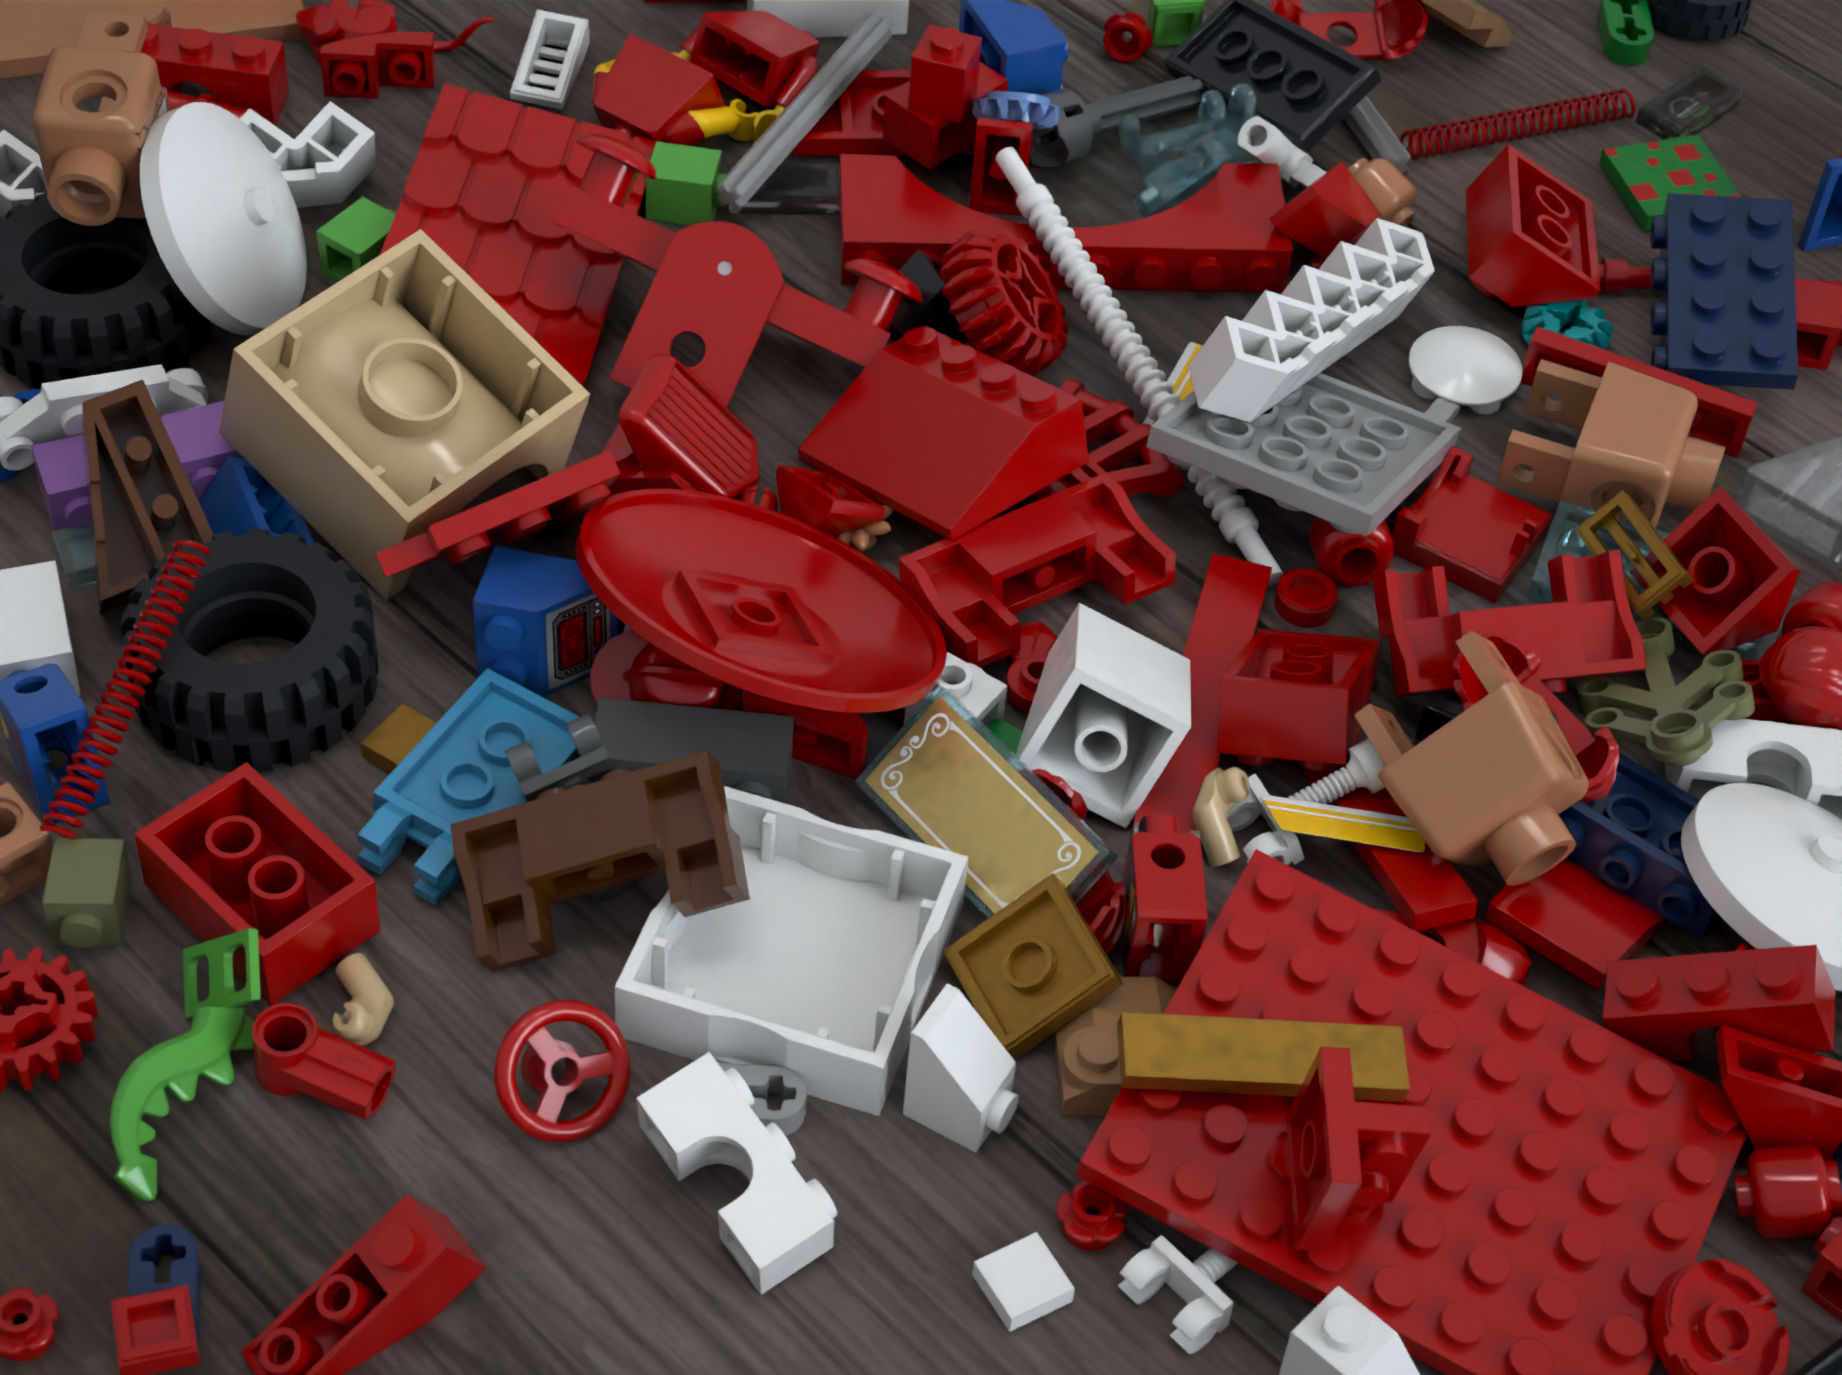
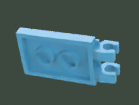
M487 668L373 792V809L376 811L358 833V843L365 846L358 854V863L381 875L400 856L408 837L428 848L414 864V874L421 878L415 883L413 894L437 906L455 887L461 874L454 856L450 824L527 802L505 750L528 741L542 773L551 771L580 758L566 724L580 717Z

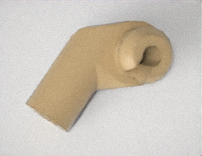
M1232 767L1225 771L1221 768H1216L1204 777L1192 810V819L1211 867L1227 864L1240 857L1238 846L1227 819L1232 804L1242 802L1250 793L1248 777L1238 767Z
M355 953L344 958L335 970L336 976L352 1000L343 1004L346 1009L343 1016L336 1012L334 1013L332 1026L339 1037L364 1046L379 1037L394 1006V998L367 957L362 953Z

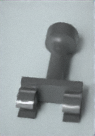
M590 714L566 723L580 758L544 774L528 741L505 750L527 802L536 800L540 793L549 789H574L584 786V779L612 767L610 757ZM643 878L590 892L593 902L610 899L632 889Z

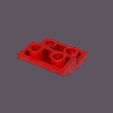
M1566 857L1554 868L1528 882L1516 886H1508L1506 884L1489 902L1484 919L1600 991L1606 984L1608 961L1634 959L1659 930L1665 918L1623 891L1610 886L1605 880Z

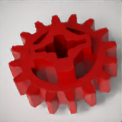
M34 947L26 960H17L12 948L4 949L2 963L0 964V1092L6 1087L9 1079H19L24 1091L32 1090L34 1075L43 1072L54 1082L61 1079L58 1064L62 1060L80 1064L84 1060L80 1042H92L96 1039L97 1034L93 1019L99 1017L94 992L90 991L87 975L83 970L71 973L68 957L60 955L50 964H46L42 948Z

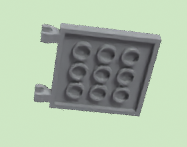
M1319 373L1250 423L1225 415H1215L1208 410L1199 408L1195 391H1193L1151 425L1146 447L1165 454L1168 460L1177 465L1185 467L1194 466L1219 476L1222 482L1231 487L1251 489L1273 498L1282 508L1291 511H1305L1329 521L1332 527L1341 532L1361 534L1367 537L1443 462L1450 448L1457 446L1462 428L1450 423L1459 413L1460 406L1437 398L1425 413Z

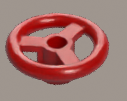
M556 1000L539 1005L522 1015L510 1027L499 1046L494 1066V1084L500 1105L512 1123L533 1138L553 1143L572 1142L585 1138L601 1129L611 1120L626 1096L631 1073L628 1046L623 1034L613 1020L603 1011L590 1004L575 1000ZM560 1021L582 1024L599 1036L606 1051L588 1055L580 1054L569 1043L552 1038L544 1026ZM525 1043L529 1047L524 1052L521 1060V1075L530 1089L541 1094L534 1112L523 1102L516 1083L517 1061ZM563 1058L566 1065L565 1072L559 1080L553 1081L551 1076L552 1066L557 1060ZM609 1075L603 1095L588 1112L572 1120L557 1121L567 1093L577 1089L583 1079Z

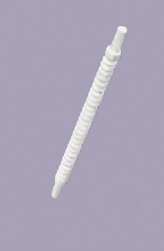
M1013 147L1002 149L996 156V162L1018 195L1016 199L1017 207L1024 218L1029 220L1031 229L1036 230V237L1039 241L1043 242L1044 250L1051 254L1050 259L1052 263L1058 265V272L1061 276L1065 277L1066 285L1073 289L1072 294L1074 298L1080 300L1081 309L1088 312L1087 319L1090 323L1095 324L1096 333L1103 336L1102 342L1104 346L1109 347L1111 357L1118 360L1117 366L1120 371L1125 372L1126 381L1133 384L1134 394L1141 396L1140 403L1144 408L1149 409L1148 416L1151 420H1159L1181 402L1180 397L1173 394V386L1165 381V373L1157 369L1158 362L1155 358L1150 357L1149 348L1142 345L1143 339L1140 334L1134 333L1135 326L1132 322L1127 321L1126 312L1119 309L1120 303L1118 299L1112 297L1111 288L1104 285V277L1097 273V266L1095 263L1090 262L1088 252L1082 250V243L1079 239L1075 238L1074 230L1067 227L1068 221L1066 217L1060 215L1061 210L1058 205L1053 204L1054 199L1046 186L1035 182ZM1180 466L1182 470L1188 471V480L1196 484L1195 491L1197 494L1205 496L1203 504L1206 508L1213 509L1211 516L1214 521L1220 522L1219 529L1227 542L1237 544L1247 561L1272 567L1268 586L1277 584L1284 573L1257 532L1259 528L1257 518L1250 508L1244 507L1245 499L1240 495H1236L1237 488L1225 484L1219 476L1197 467Z

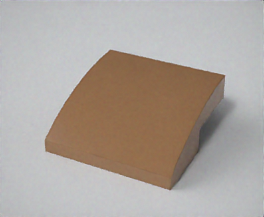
M1420 0L1430 15L1482 47H1509L1513 39L1511 29L1501 17L1473 0Z

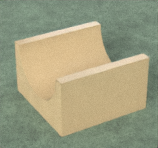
M420 229L234 348L219 433L387 601L405 588L413 569L385 578L375 553L427 532L428 526L458 514L480 493L519 468L526 466L538 479L565 469L590 393Z

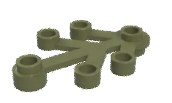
M1649 617L1647 620L1643 618L1634 620L1636 627L1643 638L1647 669L1643 670L1649 691L1614 683L1613 679L1606 676L1587 678L1581 681L1577 686V694L1581 710L1588 714L1585 718L1586 728L1591 734H1594L1606 726L1610 729L1617 744L1624 739L1646 744L1648 754L1655 760L1670 766L1690 765L1711 748L1713 744L1711 730L1722 720L1743 719L1755 711L1752 686L1742 681L1744 673L1741 656L1733 650L1712 652L1703 658L1702 665L1676 686L1669 666L1670 655L1675 650L1671 623L1661 617ZM1715 688L1713 698L1697 711L1688 709L1710 689ZM1615 707L1654 716L1655 718L1652 721L1624 716L1623 712Z

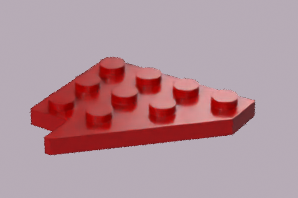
M608 450L428 526L427 532L375 553L385 578L447 556L450 557L452 564L456 565L488 551L487 547L492 545L490 541L505 536L508 545H512L542 532V528L547 526L546 522L558 517L561 526L583 519L595 504L611 494L609 487L620 475V471L611 451Z

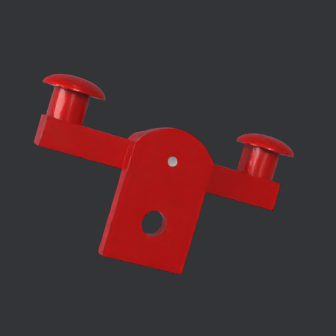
M588 134L576 140L577 144L592 151L593 155L579 186L576 187L569 184L553 222L564 229L567 228L610 248L617 255L657 273L609 377L618 383L632 389L651 355L668 354L672 356L671 349L674 340L683 333H695L704 341L705 355L700 363L686 368L728 408L766 324L819 349L823 347L866 367L878 351L888 345L891 333L887 331L902 298L904 297L919 304L923 302L921 291L917 285L902 272L878 261L853 259L847 261L842 267L860 278L845 311H842L784 284L781 270L770 249L758 236L742 226L723 221H709L685 227L674 233L623 208L638 175L640 174L653 180L657 178L656 169L652 162L633 146L610 136Z

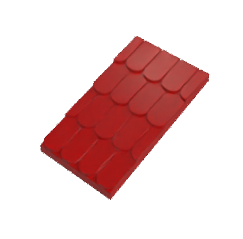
M444 83L380 255L421 229L585 388L625 258L617 255L610 248L567 228L564 229L553 222L569 184L576 187L579 186L593 155L592 151L577 144L576 140L588 134L610 136L633 146L650 161L657 141L636 135L634 138L629 137L630 134L585 121L579 123L574 118L530 106L524 108L519 103L475 91L474 93H469L468 89ZM638 175L623 208L636 215L639 213L646 190L645 176Z

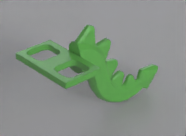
M248 928L183 949L185 1018H193L191 1028L184 1034L154 1045L134 1059L118 1082L111 1103L109 1123L115 1154L120 1163L114 1179L143 1202L153 1201L157 1195V1159L141 1154L140 1146L152 1141L156 1135L155 1130L141 1120L142 1114L162 1118L169 1113V1104L164 1088L180 1102L193 1100L199 1075L222 1086L231 1084L234 1080V1071L230 1052L253 1050L252 1026L254 1022L247 1014V1008L237 1006L261 1000L258 929ZM244 945L247 980L244 989L235 992L233 953L237 947ZM207 957L209 962L210 991L208 998L205 1001L199 1002L197 997L196 967L201 958Z

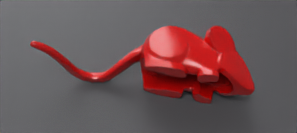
M330 0L329 6L317 4L296 13L299 29L305 40L312 47L314 55L320 64V50L323 45L365 35L406 32L398 31L394 6L379 0H360L357 7L349 6L347 0ZM494 17L477 19L457 38L451 41H434L435 51H450L460 47L476 29L484 24L493 22Z

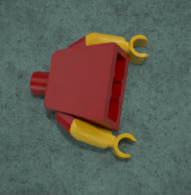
M632 33L626 39L617 58L599 64L594 71L592 103L603 127L630 134L629 137L633 138L636 135L657 142L692 146L711 136L728 134L731 138L739 141L754 139V119L758 112L745 114L747 105L740 99L731 101L730 107H723L725 103L713 73Z

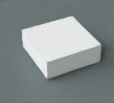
M1037 1232L974 1261L972 1275L1009 1332L1073 1302L1074 1286Z

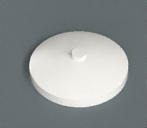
M192 102L158 117L149 128L142 146L140 188L145 216L159 255L181 292L203 316L231 333L239 335L257 334L298 308L305 290L307 275L305 239L299 213L288 184L274 158L257 135L228 110L211 103Z
M1729 783L1711 789L1701 798L1687 817L1681 833L1684 860L1697 887L1723 920L1756 949L1817 945L1834 989L1842 991V820L1803 798L1764 785Z

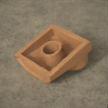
M1155 976L1120 977L1124 983L1122 986L1052 1034L1061 1117L1106 1116L1121 1089L1117 1022L1121 1012L1163 1014L1177 990L1175 986Z

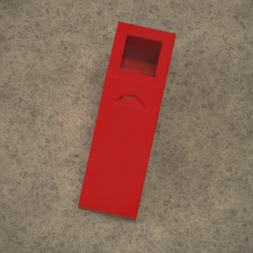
M406 1194L240 1353L256 1375H343L432 1321L487 1267L446 1215Z

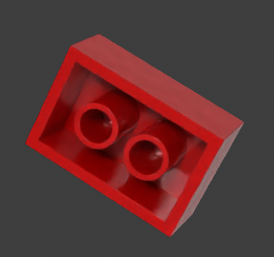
M247 762L134 833L144 884L203 942L248 928L258 929L260 996L269 1006L283 999L381 931L375 880ZM243 945L234 950L233 971L246 982V952Z

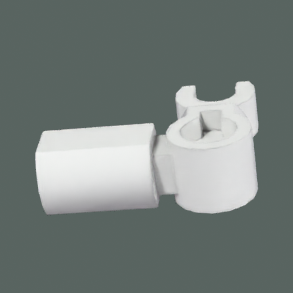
M1259 116L1249 119L1241 127L1238 134V145L1254 159L1255 163L1278 164L1280 179L1295 188L1300 184L1307 188L1327 173L1312 164L1313 159L1306 152L1292 144L1275 126Z

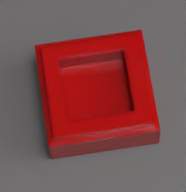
M188 1285L110 1300L118 1366L121 1375H149L200 1364Z

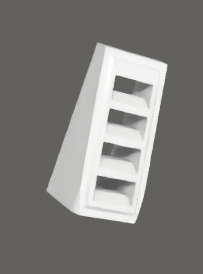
M537 10L510 91V99L563 110L590 42L589 20ZM546 45L567 48V51L548 48ZM540 58L563 61V64L540 60ZM538 70L558 74L559 78L535 74L534 72ZM529 83L555 88V90L552 91L529 86Z

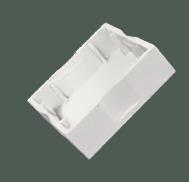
M724 786L730 825L740 837L750 899L684 917L671 904L668 889L663 899L650 912L615 985V1024L627 1040L692 1060H697L710 1052L718 1063L770 1065L790 1069L797 1073L805 1083L807 1095L879 1116L909 1043L911 1032L915 1028L943 958V950L947 948L962 910L968 856L879 830H866L839 825L815 816L803 808Z

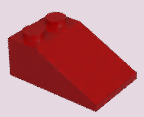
M1259 629L1219 678L1217 753L1235 754L1237 761L1252 765L1272 763L1275 758L1299 760L1301 767L1316 771L1332 770L1337 768L1338 764L1346 765L1350 758L1348 749L1358 744L1362 729L1354 714L1368 705L1382 652V639Z

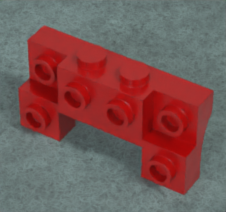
M1105 472L982 523L952 541L946 538L900 557L899 574L900 583L935 618L945 639L947 652L981 668L1021 650L1020 621L1014 614L1093 580L1099 581L1123 605H1126L1175 583L1176 553L1145 525L1130 503L1123 487Z
M1609 550L1596 556L1574 558L1573 554L1560 555L1547 561L1553 603L1460 611L1450 615L1444 566L1431 567L1421 572L1397 574V570H1390L1372 577L1380 639L1389 638L1396 696L1406 697L1446 692L1447 695L1457 694L1453 686L1452 672L1453 662L1460 652L1456 641L1471 630L1479 635L1491 631L1501 632L1507 637L1518 639L1527 650L1537 653L1541 660V665L1535 675L1554 695L1566 693V682L1571 680L1626 675L1646 670L1643 638L1636 627L1630 610L1620 550Z

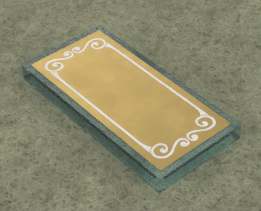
M942 685L937 687L855 781L911 840L968 856L964 895L988 919L1052 873L1063 882L1075 904H1077L1119 857L950 690Z

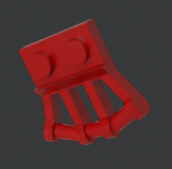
M1069 378L1060 389L1082 399L1083 414L1086 416L1084 422L1087 445L1105 435L1119 437L1089 453L1088 463L1025 498L1022 502L1026 505L1105 472L1123 487L1127 496L1151 492L1154 496L1166 497L1174 494L1182 487L1184 478L1178 465L1169 461L1165 454L1146 447L1151 428L1150 424H1139L1134 419V411L1123 401L1111 402L1085 391L1083 383ZM1133 458L1137 461H1143L1144 464L1142 466L1112 471Z

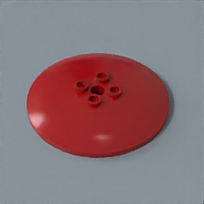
M666 488L632 490L612 495L595 504L585 515L576 537V559L583 577L591 590L618 619L638 635L677 660L743 690L774 700L820 710L847 713L884 712L904 708L926 697L935 688L946 664V643L939 625L933 615L900 583L898 578L877 562L843 541L774 510L730 497L698 491Z

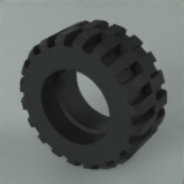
M46 192L35 196L34 203L27 206L20 203L8 210L5 216L6 220L4 222L0 220V366L12 376L17 375V379L34 389H39L41 383L162 364L165 373H167L166 371L170 368L173 370L179 369L191 357L190 351L195 352L206 334L205 327L209 320L190 303L174 282L159 255L146 218H114L112 221L98 226L76 224L63 218L52 208ZM91 288H113L107 291L93 294H72L81 290Z
M249 529V535L231 536V531L213 534L212 541L202 544L211 551L212 555L205 557L204 552L189 546L180 547V551L191 553L203 559L206 567L196 568L179 557H175L173 561L197 570L201 578L193 580L169 568L167 571L171 575L191 581L195 586V590H183L168 580H162V583L165 586L186 593L190 601L183 603L174 600L163 592H156V594L160 598L168 599L181 605L185 613L175 614L157 603H152L151 606L155 610L173 615L177 618L179 624L171 626L161 622L152 615H146L145 617L149 621L168 627L172 630L174 636L167 638L147 627H140V630L144 633L157 636L166 641L168 648L159 649L142 639L135 638L134 641L137 644L158 651L163 659L155 661L143 656L136 650H129L132 656L153 663L157 671L152 673L138 668L131 662H125L127 668L146 674L152 682L142 684L128 677L129 682L142 687L146 693L143 696L131 693V696L140 703V707L135 708V712L142 725L151 730L152 737L164 748L170 751L178 748L179 757L202 766L205 760L213 762L214 769L231 772L246 762L258 773L273 771L272 765L289 761L292 767L308 761L311 758L310 752L318 748L326 752L343 739L342 730L351 732L365 716V707L373 701L377 689L376 675L379 672L372 601L368 589L360 583V575L343 559L338 561L337 554L318 542L311 547L306 545V539L302 536L285 531L282 537L270 536L267 529ZM164 557L148 572L149 580L142 578L128 598L129 605L123 612L120 626L123 638L121 640L122 648L130 645L128 636L136 633L134 624L141 621L139 613L146 610L145 601L152 598L150 589L157 586L156 577L163 575L161 566L168 563L167 557ZM249 637H276L297 644L289 651L277 657L255 663H225L206 657L212 651L227 643Z

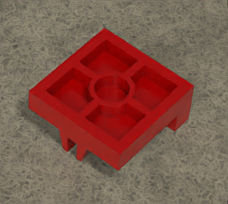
M1452 446L1423 495L1412 506L1403 507L1398 513L1392 535L1394 554L1425 570L1431 567L1444 566L1446 580L1496 604L1548 535L1554 515L1469 475L1474 456Z

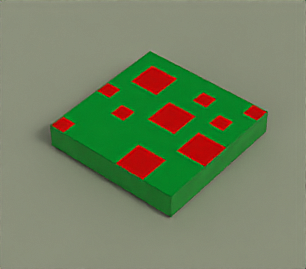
M1698 134L1602 150L1599 165L1643 231L1651 230L1654 215L1663 216L1667 193L1742 197Z

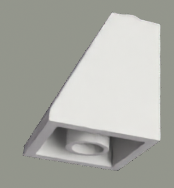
M1079 603L1048 653L1012 767L1019 774L1042 769L1052 775L1061 777L1073 790L1079 792L1086 803L1087 809L1127 828L1137 809H1139L1191 728L1190 659Z

